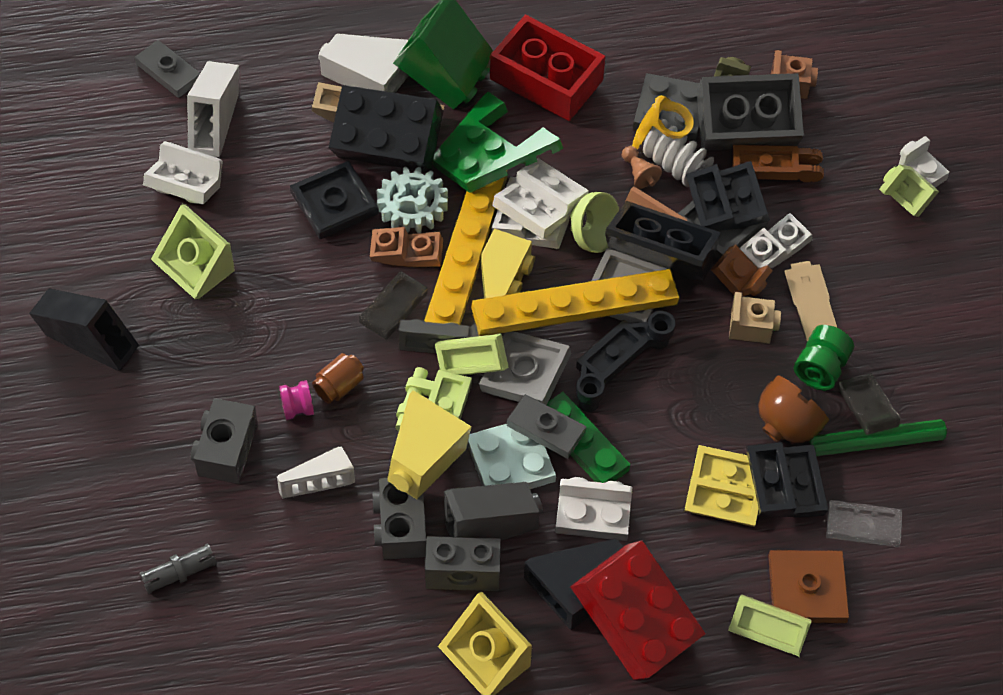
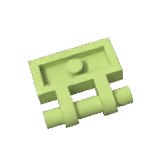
M421 367L415 368L413 377L408 378L405 387L407 392L405 401L399 405L396 413L398 418L396 430L399 431L407 400L413 390L422 396H429L428 400L461 420L472 386V378L438 370L435 381L426 379L428 375L426 369Z

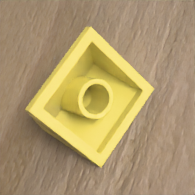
M483 592L475 596L438 646L481 695L497 694L531 666L532 645Z

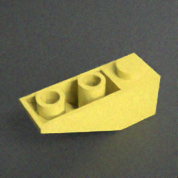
M494 228L481 254L484 298L521 292L523 284L521 280L524 274L529 275L535 262V256L531 255L532 241Z

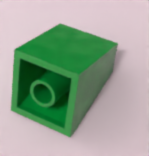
M440 0L421 19L393 64L454 110L462 101L467 104L476 94L478 88L474 85L478 80L481 82L489 73L490 65L488 63L493 50L456 0Z

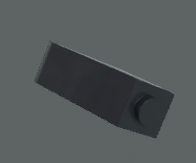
M49 288L29 313L47 337L118 371H121L139 346L105 299Z
M615 538L532 557L525 561L524 579L564 624L572 630L590 617V615L570 586L624 546Z

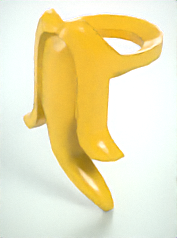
M658 96L655 98V103L652 104V107L642 119L632 146L638 149L652 126L665 136L673 139H681L687 136L694 125L692 114L682 104L673 102L665 96ZM665 110L678 113L685 121V128L680 132L670 131L659 119L660 112Z

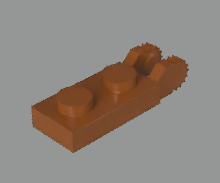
M733 145L732 167L751 161L757 179H800L803 182L821 181L824 177V168L819 165L816 166L823 161L821 150L798 148V146Z

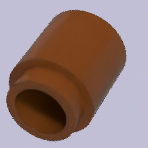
M341 353L316 374L312 387L317 395L326 403L330 404L334 400L339 401L364 379L362 373L364 367L354 355L350 354L348 356Z

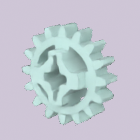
M404 167L402 175L393 171L391 172V181L387 179L382 180V189H377V207L379 212L382 213L383 222L391 220V228L403 226L407 233L410 231V228H415L417 233H421L422 226L426 225L428 228L433 229L434 220L442 222L443 212L448 210V190L443 188V180L441 178L433 180L432 171L423 175L421 174V167H417L414 173H410L409 169Z

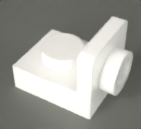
M926 136L916 142L911 141L907 143L900 152L901 157L898 165L912 167L934 187L947 180L949 171L927 151L930 140Z

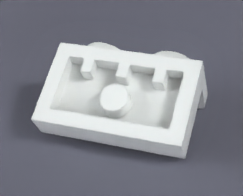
M580 477L561 479L555 533L604 539L617 538V540L627 541L633 487L617 481L599 483L590 482Z

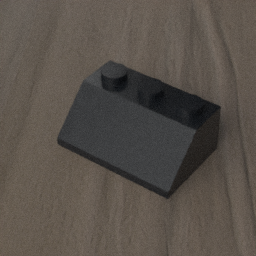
M629 201L624 203L605 232L608 248L678 272L687 279H698L701 281L704 280L712 267L721 232Z

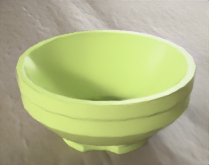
M591 192L578 202L570 214V229L575 241L584 250L600 253L608 248L605 236L606 228L619 212L618 204L610 194ZM586 212L587 221L585 226L582 228L583 218Z

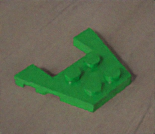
M487 92L435 152L433 165L441 173L471 193L507 176L506 170L522 163L525 166H529L537 162L536 156L548 150H551L552 154L559 152L563 149V145L559 137L543 127L517 147L487 128L508 112L503 101Z

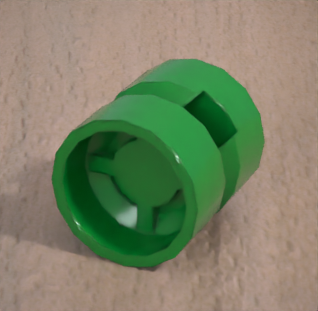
M826 324L818 325L814 328L806 343V348L802 350L794 364L793 369L796 376L812 388L819 390L832 389L842 373L841 368L847 364L854 351L855 345L848 334L837 327Z

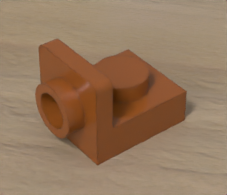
M737 245L729 247L711 269L733 295L735 292L742 293L741 297L749 294L755 296L760 293L767 285L765 280L773 271L768 265L758 269Z

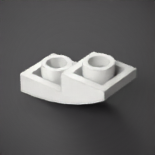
M789 213L768 231L765 228L760 230L743 244L740 249L758 269L767 265L773 268L794 255L813 239L812 234Z

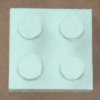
M507 424L469 435L467 446L482 486L527 482L529 488L533 489L556 482V474L545 446L507 427Z

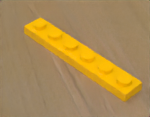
M507 176L471 193L466 192L424 320L425 322L442 324L452 322L461 325L481 262V254L486 246L497 209L492 206L494 196L504 189Z
M666 269L472 301L471 308L479 336H486L677 305L679 295L671 271Z

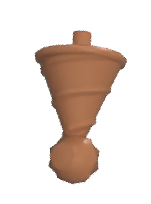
M630 145L622 150V158L624 161L631 163L634 186L639 190L649 185L654 186L662 175L661 167L638 158L639 151L636 147Z

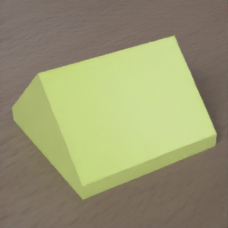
M181 205L151 260L194 299H199L235 271L230 243L188 206Z

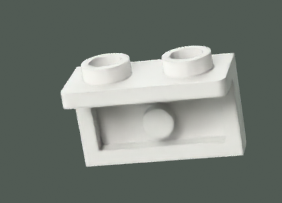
M164 141L160 145L159 161L144 174L143 185L153 188L159 193L172 194L184 198L190 203L203 205L220 188L223 161L219 158Z

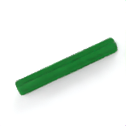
M937 419L821 434L810 440L809 445L814 444L816 456L944 440L947 435V428L944 420Z

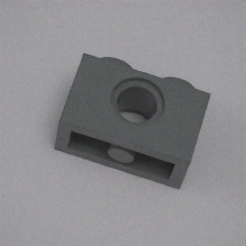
M217 398L213 399L210 411L205 410L202 416L201 431L203 432L200 441L195 440L191 450V461L195 462L198 476L239 484L258 425L255 406ZM221 438H229L226 442H216Z
M427 536L425 560L426 589L499 591L501 539Z

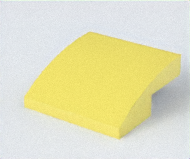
M698 445L684 512L755 527L759 508L748 456Z

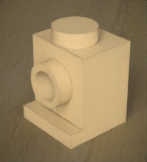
M735 292L731 309L729 339L770 344L772 331H779L781 311L774 310L775 300L741 297L742 293Z

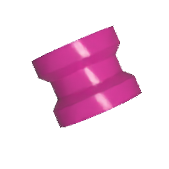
M307 380L300 381L294 387L287 385L279 386L286 420L293 419L295 415L301 413L306 416L314 415Z

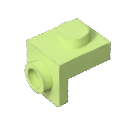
M901 164L887 172L883 179L884 184L879 189L883 194L891 195L916 217L921 215L939 193L933 185L912 167Z

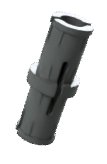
M207 543L179 557L177 554L170 556V561L140 572V577L145 583L144 586L148 595L178 580L181 584L187 581L188 576L211 566H216L215 557L210 555L213 552L209 544Z

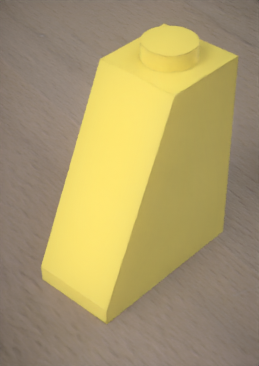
M413 390L407 400L391 458L387 481L398 490L407 493L417 500L466 450L471 426Z

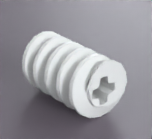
M661 119L662 123L667 128L668 121L666 119ZM671 126L670 128H668L670 131L673 132L678 131L677 127ZM653 127L644 141V155L648 158H653L654 163L662 165L666 172H672L673 177L676 180H682L684 186L689 187L686 174L713 165L714 157L704 160L707 154L705 148H701L694 153L697 142L690 141L685 146L687 136L681 139H673L665 136Z

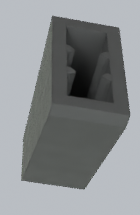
M527 482L456 488L444 491L445 526L450 537L497 538L502 541L539 528V514L543 513L542 503L537 493H531Z

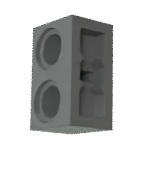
M379 478V492H372L373 513L381 515V524L374 525L375 546H382L383 560L426 557L423 494L416 500L407 493L398 490L387 481L388 478ZM395 499H403L406 501L405 503L400 505H395L391 503V501ZM404 531L408 533L404 537H395L392 535L394 532Z

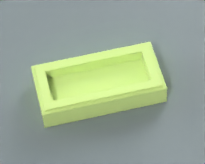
M502 334L442 340L435 343L441 371L467 375L504 371L508 368Z
M741 594L728 631L799 657L812 620Z

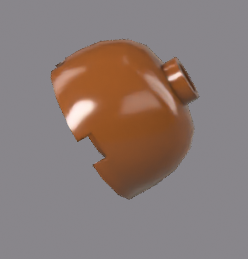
M779 375L766 386L760 396L758 403L759 415L765 422L762 430L776 442H779L781 439L790 443L810 441L825 428L829 418L812 399L808 401L800 394L802 392L801 389Z

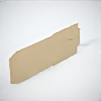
M810 261L790 264L791 269L784 270L794 305H796L806 340L808 341L814 328L818 325L826 324L837 327L829 302L830 297L820 264L811 265Z

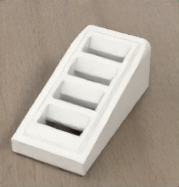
M342 446L337 447L277 476L279 493L283 499L355 483L354 467Z

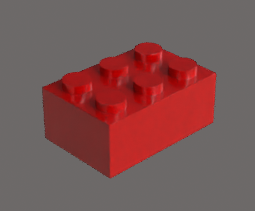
M525 14L490 54V80L570 121L604 80L606 56Z
M642 540L625 545L570 586L633 680L651 677L706 634Z

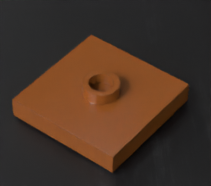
M770 550L768 558L772 606L811 619V623L848 622L849 613L843 551Z

